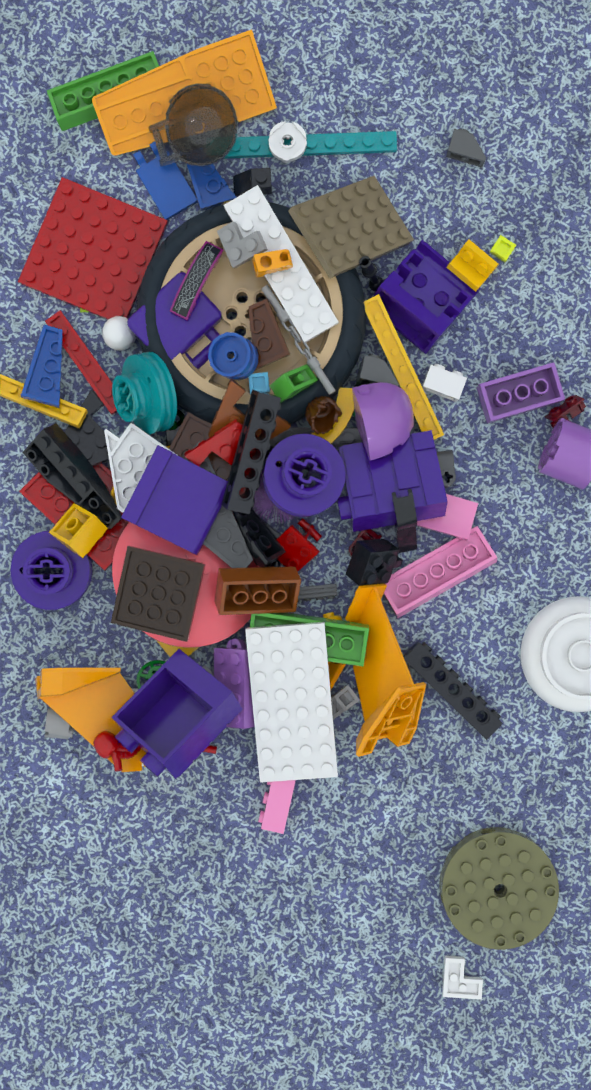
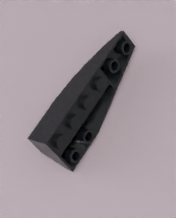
M57 423L44 428L22 452L47 482L78 506L94 514L109 530L122 519L114 499L96 470Z

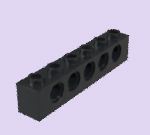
M252 389L221 504L227 510L250 514V510L254 507V495L260 486L259 477L265 467L266 452L270 449L271 433L275 430L276 415L281 409V398L276 395ZM266 409L265 417L261 418V411ZM261 429L260 436L255 438V432ZM255 448V455L250 457V451ZM247 468H250V473L247 476H244L245 470ZM245 487V492L239 495L240 489Z
M417 641L403 655L405 661L487 740L503 724L499 720L501 716L494 709L490 711L485 706L487 702L481 696L476 698L471 693L473 689L466 682L462 684L458 680L460 676L452 668L448 670L444 666L446 662L440 656L434 657L430 653L432 649L425 642L421 644ZM423 657L430 658V664L427 667L421 665ZM438 670L444 672V677L441 680L435 679V673ZM457 684L458 690L453 694L449 693V686ZM466 697L471 698V704L468 707L462 705V701ZM479 711L485 712V717L482 720H477L476 718Z

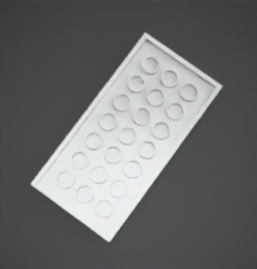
M325 622L246 628L260 782L338 777Z

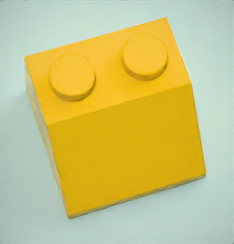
M74 503L49 533L72 552L84 558L108 528L94 514Z

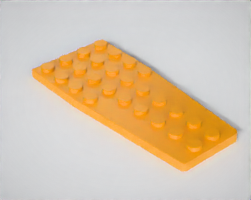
M252 29L193 50L92 98V103L110 152L114 156L150 147L149 144L157 141L159 145L221 129L277 109Z

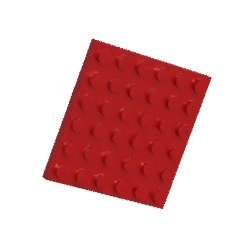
M62 177L18 283L107 320L115 316L128 318L138 296L147 266L156 253L168 220Z

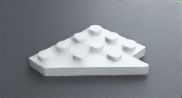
M132 423L129 424L120 438L107 429L104 431L117 509L121 512H124L157 445L171 451Z

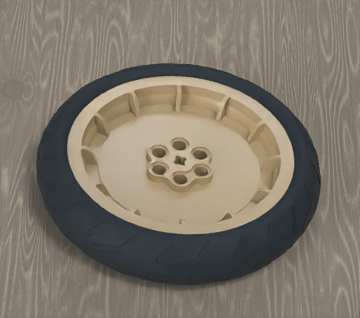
M268 202L339 322L334 327L306 342L310 348L311 355L313 357L316 356L321 364L320 367L336 391L329 395L318 379L316 383L297 395L281 402V409L277 415L293 424L306 418L305 411L308 403L320 396L332 398L349 378L358 361L365 336V298L356 268L330 279L288 212L290 208ZM225 204L212 207L188 219L162 242L147 266L137 297V310L143 305L146 308L145 320L149 345L146 346L139 339L142 353L153 352L164 361L173 379L177 405L211 424L220 407L230 379L216 373L210 366L209 360L199 369L193 366L185 353L183 355L179 353L171 360L162 345L158 333L155 306L156 298L161 288L178 273H187L199 250L207 241L224 250L202 289L203 293L222 314V320L214 328L220 335L226 332L236 333L238 329H244L246 334L243 337L252 342L250 320L248 318L249 306L257 303L258 297L263 296L266 298L261 290L264 286L268 285L272 292L273 290L265 276L256 278L252 259L237 268H232L217 233L218 230L232 222L223 205ZM240 296L248 298L245 303H239L237 299ZM271 306L272 311H273L274 315L276 316L277 313L275 312V310H274L273 307ZM235 312L237 317L230 320L227 318V314ZM277 316V323L291 355L252 373L268 372L269 387L281 375L306 365L308 361L305 355L301 354L296 347L295 339L290 331L284 328ZM285 322L286 326L289 328V326L291 325L290 322ZM205 335L187 353L193 359L211 341ZM302 341L298 343L303 351L307 349ZM248 378L234 380L246 390L234 405L244 415H246L251 396ZM270 388V393H269V394H273V395H274V392H273L272 389ZM266 409L261 411V418L265 417Z

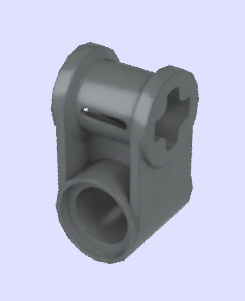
M452 450L437 452L442 478L445 474H447V477H451L448 483L443 480L445 488L450 487L456 480Z

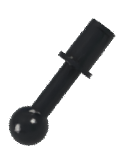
M363 256L359 260L362 274L370 279L369 288L376 292L383 283V279L376 276L377 267L370 258Z

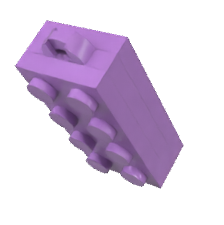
M236 638L229 640L227 647L214 648V677L233 692L243 708L226 726L246 729L255 727L248 652L245 642Z

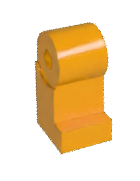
M288 249L254 254L252 259L256 278L293 267Z

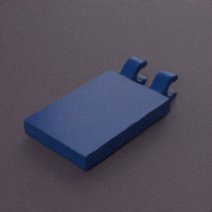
M157 141L149 144L156 156L152 161L146 163L140 150L133 154L140 167L136 170V173L163 218L169 220L196 204L198 200L169 151L163 153Z

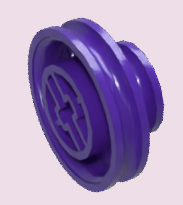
M312 434L292 435L280 441L267 456L262 472L263 486L270 501L281 511L297 517L314 516L328 509L339 498L345 484L344 463L336 448L325 439ZM302 458H306L304 462H301L299 460ZM277 461L282 463L281 467L276 466ZM303 469L308 471L307 476L309 477L306 480L302 478L304 473L301 471Z
M43 531L31 535L18 546L12 558L10 571L13 585L22 599L40 609L56 610L75 603L85 594L92 579L93 566L92 560L88 555H85L84 558L78 556L53 537L49 531ZM42 557H54L52 559L41 560L40 564H36L37 561ZM35 568H62L63 572L55 574L35 573ZM36 577H40V581L44 583L53 582L57 580L59 581L57 583L44 585L40 583Z

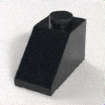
M271 168L249 169L233 176L235 196H240L257 185L263 194H272Z

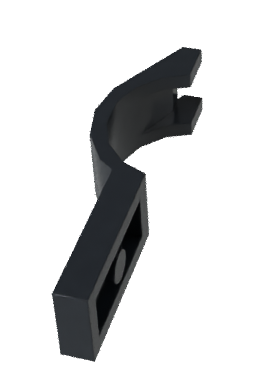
M407 489L408 496L397 498L396 492H392V501L397 521L395 523L397 548L400 550L399 553L417 549V517L412 489Z

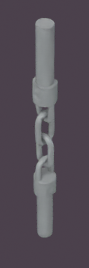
M264 286L261 290L277 313V318L284 328L290 331L295 339L296 347L307 358L308 361L306 363L315 372L327 393L331 395L336 390L320 367L321 364L316 356L313 357L311 355L308 344L298 335L289 315L282 308L269 286ZM287 321L291 324L289 328L285 324ZM301 341L303 342V344H304L305 347L307 348V349H304V351L301 349V347H300L299 344H298V343H300Z

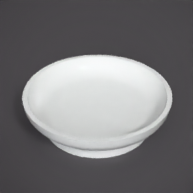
M567 597L550 603L534 616L522 639L521 664L527 682L542 700L565 711H591V598Z

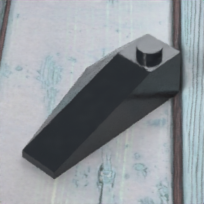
M253 509L250 510V514L232 511L257 566L268 567L286 552Z

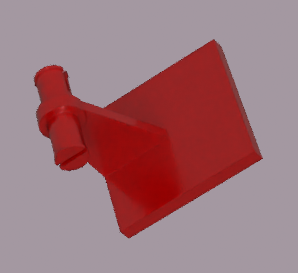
M303 518L297 523L305 530L303 535L291 525L276 539L286 551L277 560L285 567H296L297 572L320 552L307 540L308 536L310 535L316 542L322 537L314 529L315 526L310 525Z

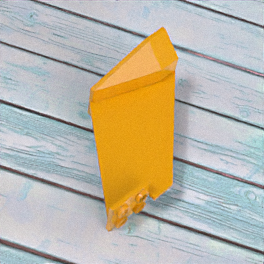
M385 583L359 586L355 591V596L345 617L348 622L369 624L364 666L353 665L365 721L356 738V755L358 757L372 754L379 739L388 738L397 747L410 744L417 729L426 689L425 682L414 684L382 604L381 598L387 587Z
M42 668L40 676L35 678L37 699L45 702L93 747L95 737L102 731H109L115 735L118 734L121 728L111 717L135 693L120 674L121 668ZM141 748L133 758L121 759L123 769L121 772L142 771L143 763L140 760L146 752ZM112 757L107 758L114 765Z

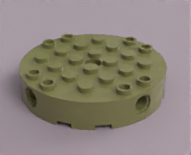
M490 827L468 834L450 850L440 873V896L451 923L469 941L485 948L505 950L529 943L546 929L557 908L559 884L552 862L535 841L525 834L509 828ZM502 884V888L499 891L494 890L497 885Z

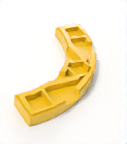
M340 388L338 390L336 404L340 408L342 415L338 417V422L334 423L333 429L328 433L325 432V434H316L314 432L312 435L319 436L332 444L342 434L354 412L352 388Z

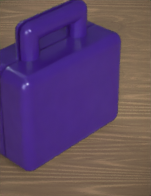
M180 272L163 286L157 295L155 305L156 325L160 340L169 358L173 360L179 353L182 355L185 353L193 366L199 369L209 360V348L213 340L220 335L214 327L222 320V314L203 291H201L188 321L171 313L172 303L186 273ZM143 305L128 319L127 325L138 340L140 339L148 346L149 341L145 320L146 308ZM206 336L211 342L192 359L187 352Z

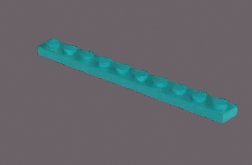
M397 132L306 134L307 146L302 156L397 152ZM269 136L206 138L207 156L209 159L274 157L269 149ZM291 138L283 139L284 145H291Z

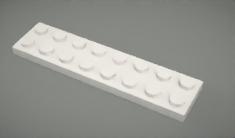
M255 186L223 205L231 221L237 223L243 238L255 231H260L268 249L263 253L283 249L289 250L293 267L288 270L265 274L264 276L303 341L308 342L339 323L259 186Z

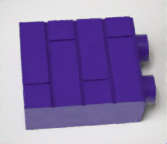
M432 430L412 433L403 445L399 444L394 447L392 453L374 460L369 459L362 442L339 447V454L345 467L344 487L346 496L339 497L337 504L340 520L351 519L353 532L395 525L397 521L392 501V492H396L397 498L408 496L407 489H412L417 521L445 516L448 501Z
M178 649L111 718L121 728L115 736L121 745L131 754L138 746L141 747L146 754L140 761L156 777L166 770L176 779L181 776L193 763V760L197 759L210 745V742H213L243 708L231 690L182 650Z

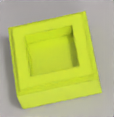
M500 235L490 253L506 262L516 244Z

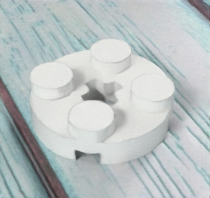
M284 121L276 124L270 131L269 149L278 160L289 163L299 159L305 152L307 146L306 133L299 124L295 122L286 123ZM291 138V145H284L283 139Z

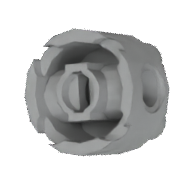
M48 708L44 737L67 740L69 737L72 738L74 729L55 711Z

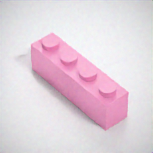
M296 780L267 782V785H270L269 793L265 792L263 804H266L265 811L260 812L258 821L262 823L261 829L284 834Z

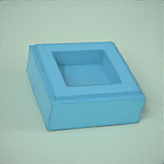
M268 372L254 373L248 377L250 395L252 389L270 393Z

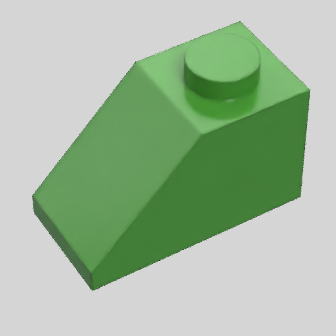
M308 364L284 373L270 385V388L274 395L280 397L281 402L316 383L318 379Z

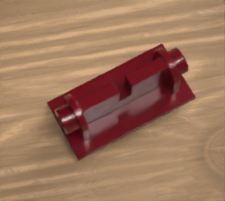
M577 395L570 396L565 399L563 404L552 408L549 414L544 417L552 421L550 425L554 428L560 418L569 420L567 414L574 418L583 412L586 407L583 402L585 399Z

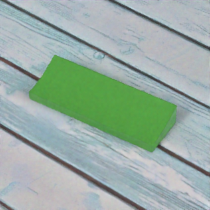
M154 52L143 54L46 90L61 130L65 131L97 119L92 98L159 67Z
M294 613L251 614L250 628L325 622L328 661L364 666L369 624Z

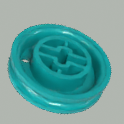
M144 352L127 357L123 364L122 375H117L112 384V395L117 412L124 421H133L138 428L149 435L158 431L169 430L176 419L177 398L173 379L166 364L153 352Z

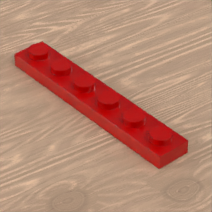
M58 311L45 320L46 324L63 330V348L111 415L115 414L117 410L112 395V381L62 311Z

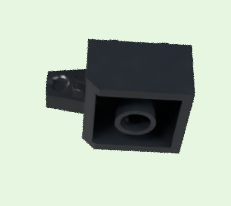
M385 539L356 541L346 575L358 586L388 583L393 568L401 567L403 560L398 557L400 550Z

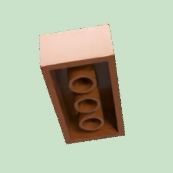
M296 567L219 568L214 602L219 615L296 612L301 578Z

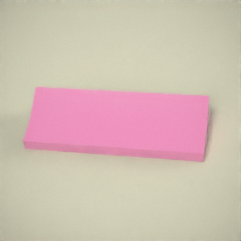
M446 494L448 503L445 516L417 521V526L469 540L478 503Z
M478 526L471 529L469 540L456 537L391 574L389 582L385 583L387 587L384 595L395 615L399 618L496 563L497 556Z

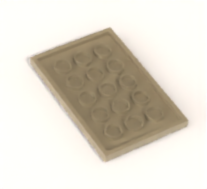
M375 176L297 204L288 210L330 279L360 266L359 260L363 256H368L372 261L402 248L414 240Z

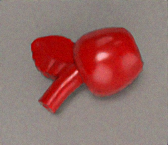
M102 731L93 741L94 748L100 757L105 759L112 757L116 772L122 771L121 759L133 758L141 750V747L138 746L131 754L115 738V734L109 731Z

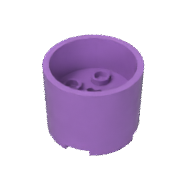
M560 418L551 431L553 435H551L543 449L538 469H540L539 472L583 490L591 481V429Z

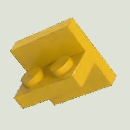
M468 239L446 268L476 292L499 264Z

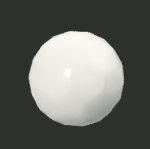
M115 316L105 323L102 329V336L107 346L117 351H123L134 344L136 336L127 325L128 318Z

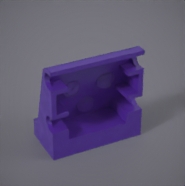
M421 240L416 249H413L400 263L398 268L383 281L374 296L379 294L394 328L423 353L427 354L481 288L476 292L446 268L450 263L424 240Z
M157 445L121 518L198 555L222 508L221 504L228 481Z

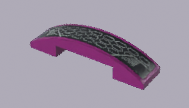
M207 241L203 244L179 287L170 309L171 313L188 321L208 277L224 252L223 249Z

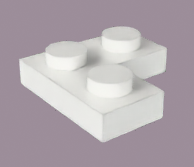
M445 955L443 997L482 1000V977L464 976L465 958Z

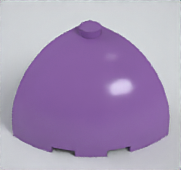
M382 382L364 384L352 388L356 426L369 459L374 460L392 453L394 447L399 444L403 445L410 437V431L414 427L413 407L407 393L394 384Z

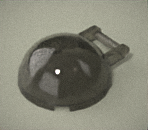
M196 83L179 90L169 101L170 105L166 112V119L148 127L149 132L153 134L158 149L160 166H166L179 160L189 165L207 166L222 160L231 151L237 139L239 122L233 103L223 91L210 84ZM163 129L166 130L167 140L174 154L169 156L160 134V130Z

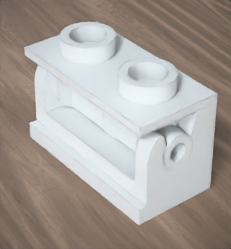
M430 365L422 388L425 391L457 402L460 399L467 378L463 377L464 374L461 372L445 370V367L442 365Z

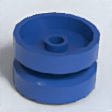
M226 332L219 335L213 340L209 348L208 359L210 366L216 373L226 378H232L233 380L248 378L258 365L259 355L257 348L250 340L237 333Z

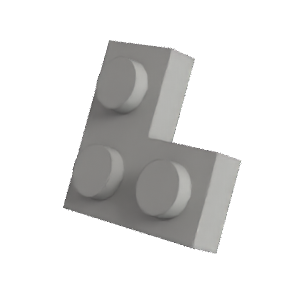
M231 222L217 231L232 268H237L253 259L254 254H260L268 250L260 231H255L243 238L236 222Z

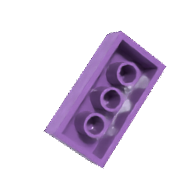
M554 362L481 383L476 387L487 424L554 405L565 400Z

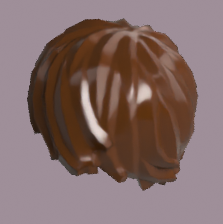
M324 396L316 397L308 403L305 411L306 420L311 426V430H314L316 434L328 433L333 429L334 423L338 422V417L342 415L336 402L332 398Z

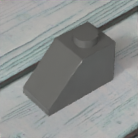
M454 129L446 157L483 167L486 156L474 135L466 129Z

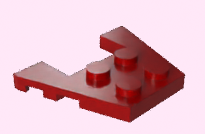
M236 419L215 432V435L206 441L200 442L191 451H186L184 456L195 465L200 466L213 451L232 465L243 424ZM255 448L250 451V457L255 455ZM247 468L245 470L244 476H247L250 473V468ZM245 487L240 489L239 495L245 492Z

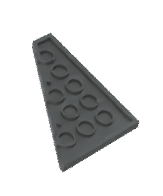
M207 456L199 467L216 475ZM222 506L203 544L231 568H247L253 561V558L233 512Z

